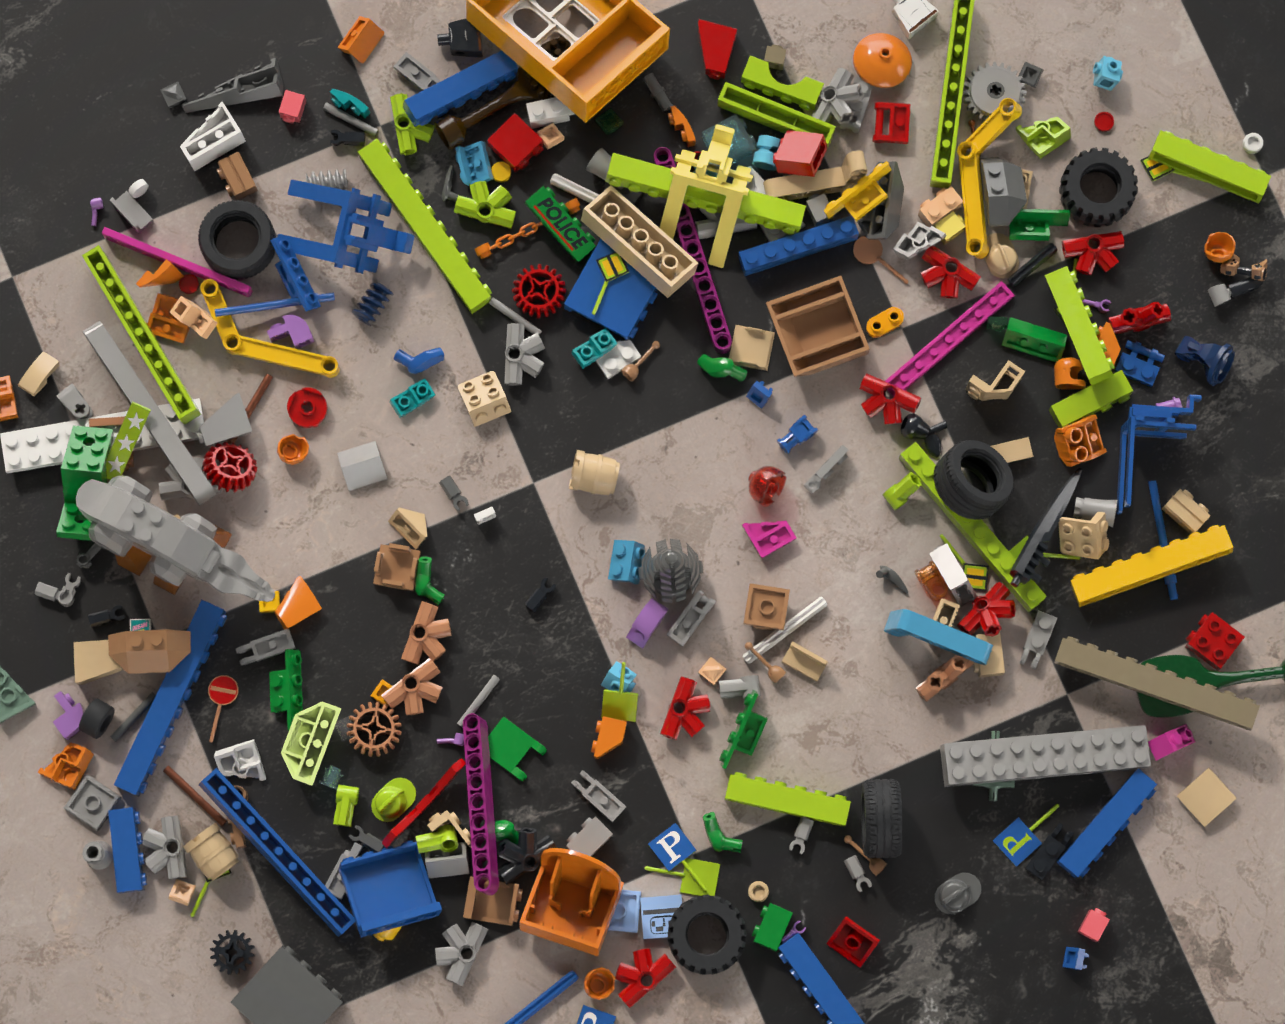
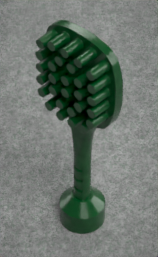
M1185 655L1154 657L1141 663L1144 666L1146 663L1157 666V670L1164 673L1166 670L1175 672L1177 677L1185 679V677L1197 680L1196 684L1202 686L1205 684L1217 687L1216 690L1241 683L1280 678L1285 681V659L1277 667L1236 672L1207 670L1198 659ZM1136 692L1142 711L1150 717L1169 718L1194 712Z

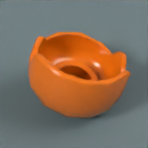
M1212 233L1209 235L1204 246L1205 255L1213 262L1224 263L1232 258L1236 242L1233 236L1228 233Z
M291 434L283 437L278 442L277 454L287 464L301 463L308 455L309 444L305 437L301 438Z
M606 968L592 969L584 979L585 992L593 999L601 1000L608 998L615 989V976Z

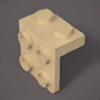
M494 371L458 385L459 392L474 427L512 412Z
M1097 512L1090 521L1067 517L1059 519L1060 551L1062 554L1099 559L1108 550V521H1106V514L1104 512Z
M446 810L441 815L438 812L429 819L430 823L427 826L432 832H437L441 826L452 823L471 848V834L466 828L462 830L459 827L462 822L454 812L450 814Z

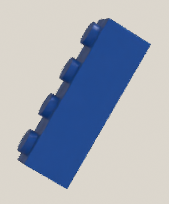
M133 807L108 810L117 893L145 890L144 885H147V875L143 873L142 865H145L144 852L141 853L140 844L143 843L142 833L138 832V824L141 823L140 813L136 812V809Z

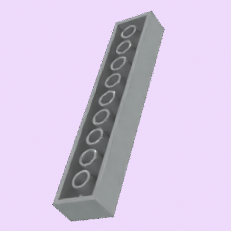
M1146 725L944 743L940 746L944 787L1135 770L1138 768L1145 769L1151 766Z

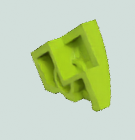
M1059 117L1049 118L1047 121H1036L1033 126L1022 128L1021 125H1018L1016 127L1017 133L1040 159L1071 139V128Z

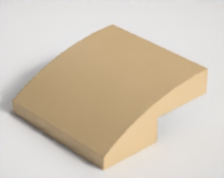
M1207 768L1177 795L1180 801L1204 827L1237 799L1210 768Z

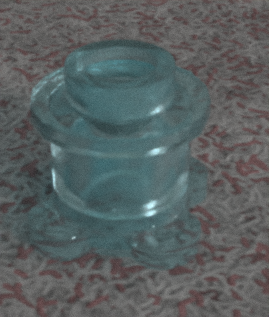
M330 765L329 769H324L326 771L323 779H319L318 782L337 790L338 782L344 775L340 774L341 769Z

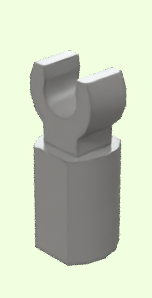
M805 817L800 818L794 834L796 839L791 842L789 850L792 851L793 846L798 844L801 847L799 854L802 855L805 850L804 841L808 840L814 821Z
M856 855L844 860L852 879L856 880L858 892H862L861 882H866L869 888L872 887L871 881L864 877L865 871Z

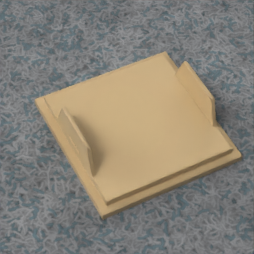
M736 325L729 359H732L735 365L767 371L775 332Z

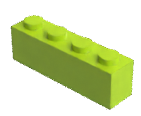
M1120 370L1114 373L1113 377L1089 386L1052 405L1049 412L1058 428L1071 425L1087 416L1094 415V413L1100 410L1104 413L1113 407L1112 404L1118 401L1121 404L1129 400V395L1132 394L1133 389L1123 371Z

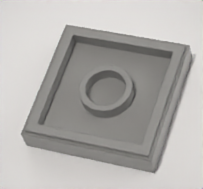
M86 774L64 809L99 831L109 816L108 810L114 809L121 796Z

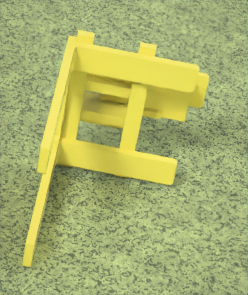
M717 124L708 152L702 150L699 160L694 159L696 153L682 150L681 155L676 154L674 161L678 162L676 168L672 167L670 171L673 179L660 229L673 240L688 185L725 195V203L708 261L709 265L723 268L743 195L747 196L749 189L746 188L747 181L752 182L753 175H750L751 168L741 165L737 166L736 171L730 169L733 159L727 156L735 130ZM692 166L696 167L695 173L690 172ZM706 171L718 173L717 178L705 175ZM728 176L734 178L732 184L726 182Z

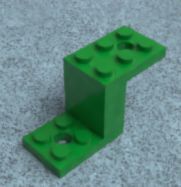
M73 425L61 466L64 506L56 531L57 537L91 540L89 538L91 523L79 511L76 504V495L78 489L89 480L93 479L108 483L106 461L114 435L113 429ZM87 443H93L91 446L85 445ZM79 520H84L83 523H77Z

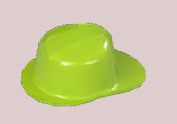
M395 778L389 781L372 799L371 807L375 817L384 822L394 821L399 818L415 801L416 790L412 782L405 778Z

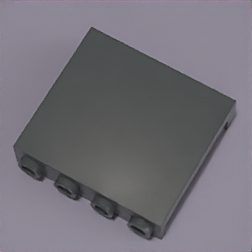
M282 945L233 998L231 1003L253 1024H324L343 1003L340 999L342 994L335 988L330 990L325 985L327 981L320 974L315 976L310 971L312 967L305 960L300 962L295 957L297 953L291 947L287 946L285 948Z

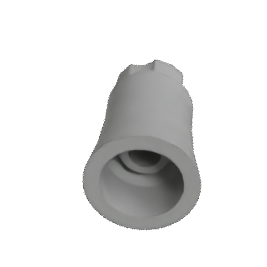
M600 148L588 163L586 171L606 180L612 157L603 148Z
M1076 497L1073 517L1090 521L1097 512H1104L1108 526L1113 528L1117 500Z
M104 841L89 842L83 848V858L93 869H104L113 860L112 847ZM98 850V856L94 858L93 853Z

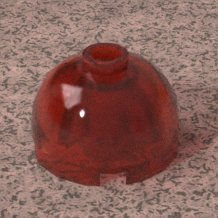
M763 466L757 471H753L748 478V481H750L749 493L753 500L763 507L773 504L775 501L771 499L776 493L779 497L785 486L787 477L784 474L786 473L774 466Z

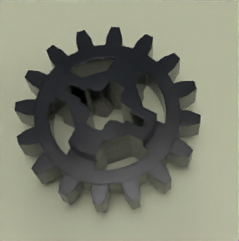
M226 930V936L218 934L220 940L212 941L216 946L215 948H210V951L214 952L210 959H216L214 967L220 965V972H224L227 969V974L231 975L232 970H234L238 975L240 973L239 969L246 971L245 965L253 964L249 959L250 957H255V954L251 953L255 946L249 945L252 940L251 938L244 939L246 935L244 932L238 936V930H234L233 934ZM230 939L229 944H227L225 947H221V945L226 940ZM239 940L243 942L246 950L240 948ZM234 947V950L237 951V955H233V958H231V955L228 954V950H232V948ZM219 954L224 955L226 958V965L221 961ZM244 958L239 965L235 966L237 960Z

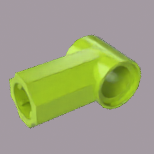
M910 472L899 483L894 484L882 495L896 511L922 486L921 479L918 475Z
M338 785L334 825L351 827L354 808L359 797L358 787Z
M443 825L437 832L416 836L419 853L439 849L443 852H453L458 848L456 829L452 825Z

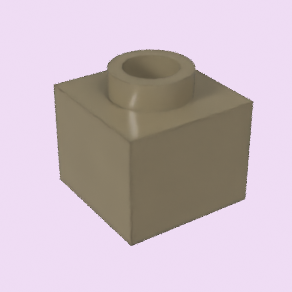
M779 45L767 46L764 61L769 62V68L783 70L786 49Z

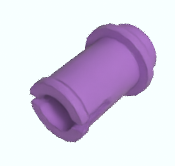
M1172 397V400L1155 404V406L1182 408L1180 398Z

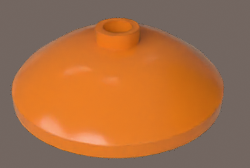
M875 33L863 38L858 43L853 55V64L859 77L866 83L878 88H890L897 86L907 78L912 66V57L908 47L899 38L886 33Z

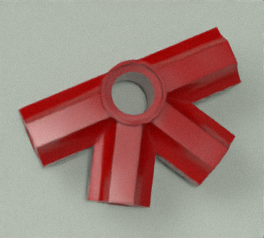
M1122 231L1099 235L1092 234L1087 237L1062 241L1064 257L1079 256L1075 270L1090 276L1096 263L1105 273L1119 262L1110 250L1124 248ZM1089 240L1097 242V249L1089 247Z
M934 245L927 248L921 258L933 266L920 273L927 288L941 283L940 297L958 298L959 284L972 291L981 276L961 264L956 258L949 256ZM953 263L956 265L957 270L955 272H948L946 265Z
M1153 302L1145 307L1125 309L1122 315L1109 317L1108 322L1114 334L1132 330L1138 332L1146 330L1153 325L1170 322L1171 313L1167 304L1161 305L1159 302Z
M868 373L864 376L859 388L873 395L861 404L864 411L870 418H873L883 410L885 424L903 423L901 408L915 414L922 399ZM888 388H892L895 391V396L892 399L886 396Z
M998 582L984 596L974 599L972 603L973 608L957 624L959 630L972 636L981 626L986 636L993 637L998 635L1002 629L998 618L1015 617L1016 613L1014 600H1005L1011 594L1009 589L1004 584Z
M680 677L660 735L677 740L681 727L684 728L690 737H693L705 727L696 714L710 712V702L707 694L692 697L697 685L696 681L687 677ZM675 703L682 704L684 708L683 713L679 714L674 711Z
M641 949L633 952L635 967L620 963L615 980L629 984L618 994L629 1008L649 991L655 989L658 983L677 968L666 954L653 963L651 949ZM645 976L652 977L653 981L650 986L642 985V979Z

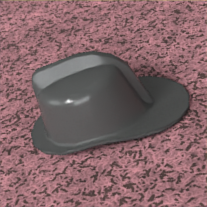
M970 873L955 875L937 888L935 893L937 907L946 914L961 912L979 899L981 894L980 881L975 875Z

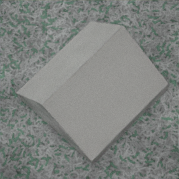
M376 441L337 453L349 491L388 479Z

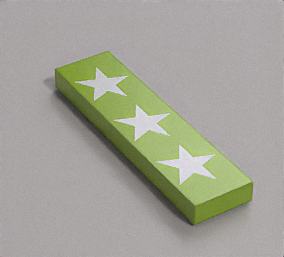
M132 401L107 457L106 471L108 479L111 480L113 477L122 476L151 409Z

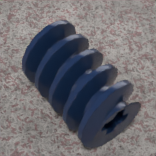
M378 282L371 283L370 287L372 290L367 289L365 291L367 296L361 297L363 303L359 302L356 304L359 310H352L353 315L368 326H371L369 321L376 322V319L373 317L374 314L381 315L378 307L385 309L382 301H390L387 298V294L394 295L390 289Z

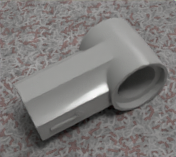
M758 675L719 681L721 699L746 698L748 693H752V690L757 691L758 697L761 696Z

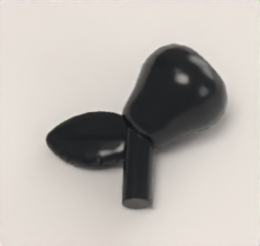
M913 413L907 415L900 429L903 437L907 439H924L928 452L936 458L940 456L942 446L936 433L947 428L946 422L943 421L930 427L919 415Z

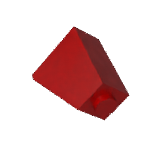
M699 19L698 33L705 74L713 79H725L737 36V29Z

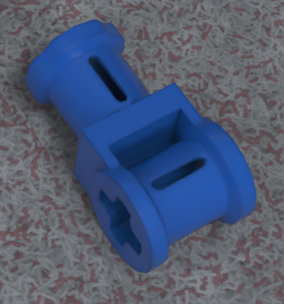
M803 415L789 428L787 435L777 440V443L784 452L789 454L798 443L801 445L818 432V428H814L807 420V416Z

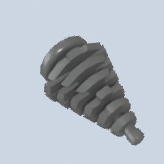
M666 539L656 542L657 554L652 557L649 547L642 558V567H639V578L644 580V587L655 599V592L662 595L663 602L673 603L672 597H676V602L686 599V591L690 587L693 594L701 581L700 573H703V563L699 561L698 554L687 542L688 556L683 553L680 540L670 539L671 549H668Z

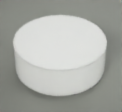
M1257 133L1246 135L1242 142L1243 149L1250 154L1258 153L1263 146L1262 137Z
M143 179L137 180L130 186L129 194L133 198H138L147 191L149 185Z

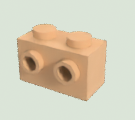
M952 186L948 189L942 188L936 193V198L931 201L928 199L920 205L921 209L918 216L926 226L934 227V224L952 211L955 213L962 207L964 201Z

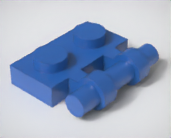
M1127 340L1125 348L1132 350L1131 354L1128 355L1124 352L1121 354L1114 372L1122 370L1126 377L1152 387L1160 367L1153 365V362L1156 360L1162 363L1165 355L1158 353V350L1154 348L1151 350L1141 346L1142 343L1137 341L1134 343ZM1140 353L1147 356V362L1136 358L1137 354Z

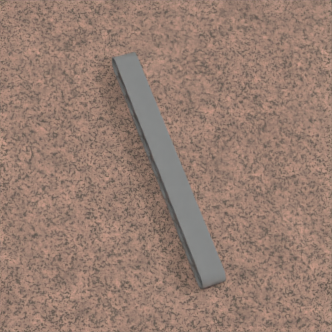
M101 321L83 331L85 337L130 404L133 401L151 409L145 426L198 505L200 506L216 496L215 490Z

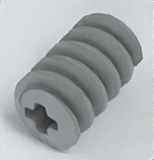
M338 169L335 170L333 176L330 170L327 171L326 176L323 175L322 171L319 172L318 177H316L314 171L311 172L310 177L306 173L307 183L341 190L347 188L348 190L346 169H343L342 175L339 174Z

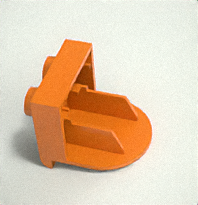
M562 848L546 849L541 855V867L520 920V931L598 956L619 901L624 882H621L620 876L611 867L591 856Z

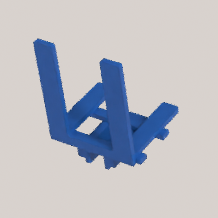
M297 180L290 181L288 195L342 207L333 245L287 236L295 254L334 262V267L343 268V265L356 268L355 272L363 274L364 270L376 273L379 260L367 257L368 251L377 252L378 247L410 254L415 235L383 227L384 221L376 219L377 214L389 217L392 203L382 201L380 195L373 194L372 197L361 195V190L352 188V191H346ZM356 208L369 211L368 216L356 214ZM353 224L365 227L363 238L350 235ZM347 246L360 248L359 254L346 251Z
M1190 394L1187 397L1186 408L1132 404V407L1129 408L1128 420L1121 426L1116 514L1121 515L1123 513L1127 435L1125 507H1130L1134 437L1186 439L1187 433L1165 431L1168 429L1195 431L1197 425L1175 423V418H1172V416H1190L1193 413L1194 402L1202 400L1201 395ZM1137 427L1156 428L1154 431L1135 430Z

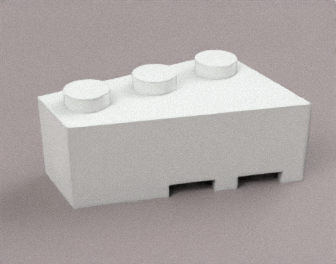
M223 102L218 105L219 108L212 115L205 119L206 122L199 129H196L180 146L194 171L246 142L241 130Z

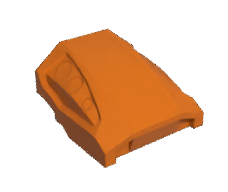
M1097 415L1087 416L1071 425L1056 429L1054 435L1059 457L1066 466H1075L1107 452L1103 446L1097 425Z

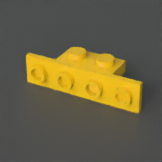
M887 161L883 164H878L871 174L861 177L853 188L846 189L839 199L829 202L826 209L823 210L826 217L830 219L845 207L857 222L884 201L888 196L877 181L892 170L890 164Z

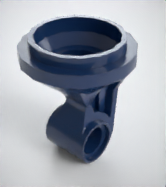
M1189 336L1183 337L1174 353L1185 362L1199 360L1204 367L1207 382L1213 386L1225 379L1235 358L1233 346L1228 343L1223 346L1214 343L1200 344Z

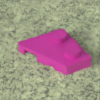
M787 521L742 524L743 529L761 559L797 539Z

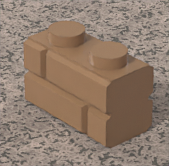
M239 152L217 162L220 168L216 170L221 180L226 179L228 185L225 188L230 197L234 196L236 200H240L258 191Z

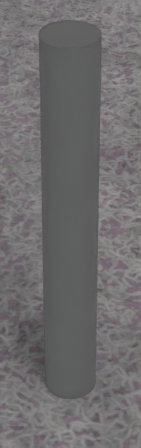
M152 692L110 736L115 742L152 705L156 694Z

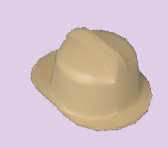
M993 233L988 235L987 245L989 246V253L984 258L990 272L997 278H1009L1019 267V259L1011 240L1004 234Z

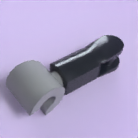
M1249 277L1227 287L1225 284L1213 286L1208 289V292L1216 307L1234 297L1258 289L1263 284V281L1254 280L1252 277Z

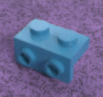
M479 141L466 147H455V157L461 170L460 178L465 185L469 186L474 182L493 180L485 142Z
M614 540L608 579L639 584V567H642L641 560L645 555V545L636 541Z

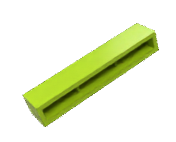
M725 82L718 98V107L784 134L787 130L824 134L827 147H829L835 133L836 126L727 82Z
M1160 130L1148 157L1258 204L1271 178L1263 170L1253 169L1244 162H1237L1230 159L1227 155L1212 152L1209 148L1200 147L1188 139L1176 137L1169 131Z
M1066 266L1045 275L1091 386L1113 377L1114 375L1111 370L1115 367L1110 357L1106 359L1104 352L1107 351L1103 340H1098L1099 329L1096 322L1092 324L1089 319L1093 315L1088 305L1084 307L1082 300L1085 297L1082 289H1077L1075 286L1078 280L1074 271L1070 272Z
M735 772L734 775L730 774L725 800L805 817L842 827L846 826L851 801H847L846 796L835 794V797L826 796L827 792L815 790V793L807 792V788L795 785V788L786 787L787 783L775 781L772 784L766 782L767 779L755 776V779L746 778L747 774Z

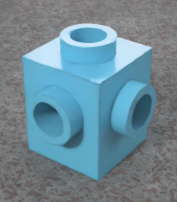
M1103 56L1093 67V85L1112 91L1122 78V61Z
M617 661L608 671L601 686L608 690L619 691L622 664ZM625 667L623 692L630 693L636 685L633 681L637 674Z

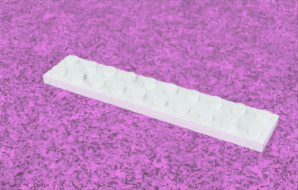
M200 398L193 399L202 415L186 425L179 420L170 404L158 405L182 443L198 440L196 433L199 432L198 428L204 423ZM128 411L0 433L6 473L62 464L73 425L89 427V419L126 416ZM115 425V426L99 427V428L113 429L114 435H113L112 443H111V446H110V450H111V448H112V446H113V443H114V441H115V439H116V437H117V434H118V432H119L121 426H116V425ZM145 425L133 451L159 447ZM87 443L85 445L91 446L93 443Z

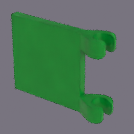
M504 716L488 736L490 758L520 781H524L527 775L517 765L530 748H533L540 755H544L547 751L545 746Z

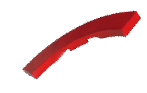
M462 758L448 769L429 794L415 806V809L387 834L382 841L386 848L419 818L466 765Z

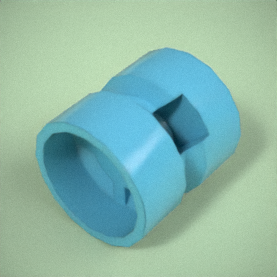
M768 135L759 136L756 146L758 151L754 154L752 164L765 170H777L773 163V156L780 146V139Z

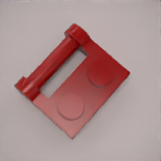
M876 102L874 106L876 110L875 135L872 137V142L908 144L911 104ZM885 110L890 111L888 135H883Z

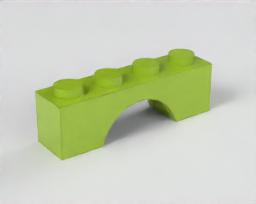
M753 56L749 57L741 77V83L749 89L757 88L768 96H778L786 103L794 102L805 110H815L824 87V83L806 76L796 84H781L770 74L769 62Z

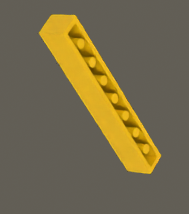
M1219 525L1212 526L1207 529V532L1201 534L1200 532L1190 534L1187 539H1175L1165 547L1156 546L1150 549L1148 553H1136L1131 556V559L1126 561L1120 559L1114 561L1111 564L1112 566L1106 568L1100 566L1093 569L1092 573L1086 575L1081 573L1074 576L1071 580V588L1079 607L1233 553V545L1225 525L1221 527Z

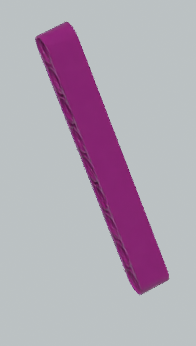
M471 713L463 720L474 886L478 891L486 895H494L499 889L488 725L483 718ZM478 721L477 726L473 728V724ZM479 741V745L474 748L475 743ZM480 760L481 763L479 767L476 768V763ZM482 780L481 786L477 788L478 782ZM483 800V805L478 808L479 802ZM485 820L484 826L480 828V823ZM486 840V845L481 848L482 842ZM487 860L488 864L483 868V863ZM489 880L488 887L484 889L485 882Z

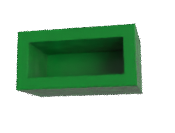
M772 903L768 907L764 905L760 917L763 918L761 925H756L752 936L755 937L753 942L776 952L793 912Z

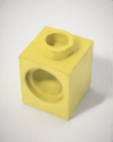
M952 211L934 224L935 228L947 235L941 240L944 245L964 232L965 221L959 214L956 215Z

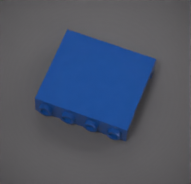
M600 239L566 299L564 309L579 313L624 337L625 341H627L630 337L634 338L638 331L636 326L639 320L643 321L648 313L646 310L648 304H653L655 301L657 288L625 261L630 273L608 282L598 310L593 315L592 311L605 282L596 260L615 252Z
M406 841L401 846L395 848L393 846L385 847L380 852L374 853L370 851L364 853L362 857L355 859L354 857H348L340 862L338 870L361 938L440 915L442 908L440 902H436L421 854L418 851L417 842Z

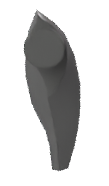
M450 165L442 191L443 201L450 199L456 202L458 194L450 191L452 188L453 165Z
M880 566L876 576L878 578L887 577L889 581L907 594L908 590L900 576L891 568Z

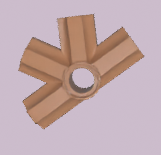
M421 602L401 659L418 665L423 651L433 662L446 652V649L437 639L452 636L449 619L434 621L439 607L427 602ZM424 628L425 635L422 638H416V629Z
M955 655L947 663L937 668L927 677L928 679L915 689L921 698L927 702L942 689L945 690L958 679L957 677L974 665V663L964 657Z
M429 658L410 674L405 675L402 680L381 696L391 709L404 701L406 715L424 713L422 698L436 704L443 688L429 682L440 673V670ZM408 679H414L417 685L413 689H408L405 686V682Z

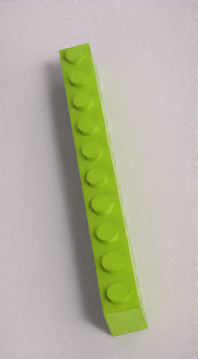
M953 0L929 187H945L948 189L952 181L975 0Z
M375 139L358 151L360 159L471 314L475 313L490 302V294H492L490 288L486 283L482 285L479 281L481 277L475 268L471 269L467 264L469 262L464 252L459 253L456 249L458 244L452 236L448 237L445 231L447 229L440 220L437 222L433 217L435 212L429 204L426 206L423 203L424 197L418 189L414 190L410 185L413 183L407 173L403 175L400 171L401 165L396 158L392 159L388 154L390 150L387 145Z
M613 153L605 182L614 187H626L632 192H644L651 197L667 199L673 175L670 174L671 168ZM688 185L683 203L691 208L698 207L706 209L709 213L722 214L726 196ZM749 190L747 196L743 195L737 218L749 224H761L767 229H779L786 234L792 235L798 233L801 228L806 206Z
M98 245L83 254L82 257L179 420L186 425L202 415L105 251Z
M917 442L903 451L899 456V460L909 472L918 475L925 491L1028 613L1043 602L1047 596L1033 580L1030 579L1026 584L1019 583L1017 588L1011 586L1010 583L1013 577L1009 573L1016 559L982 519L974 520L962 517L944 504L935 488L934 468L936 465Z

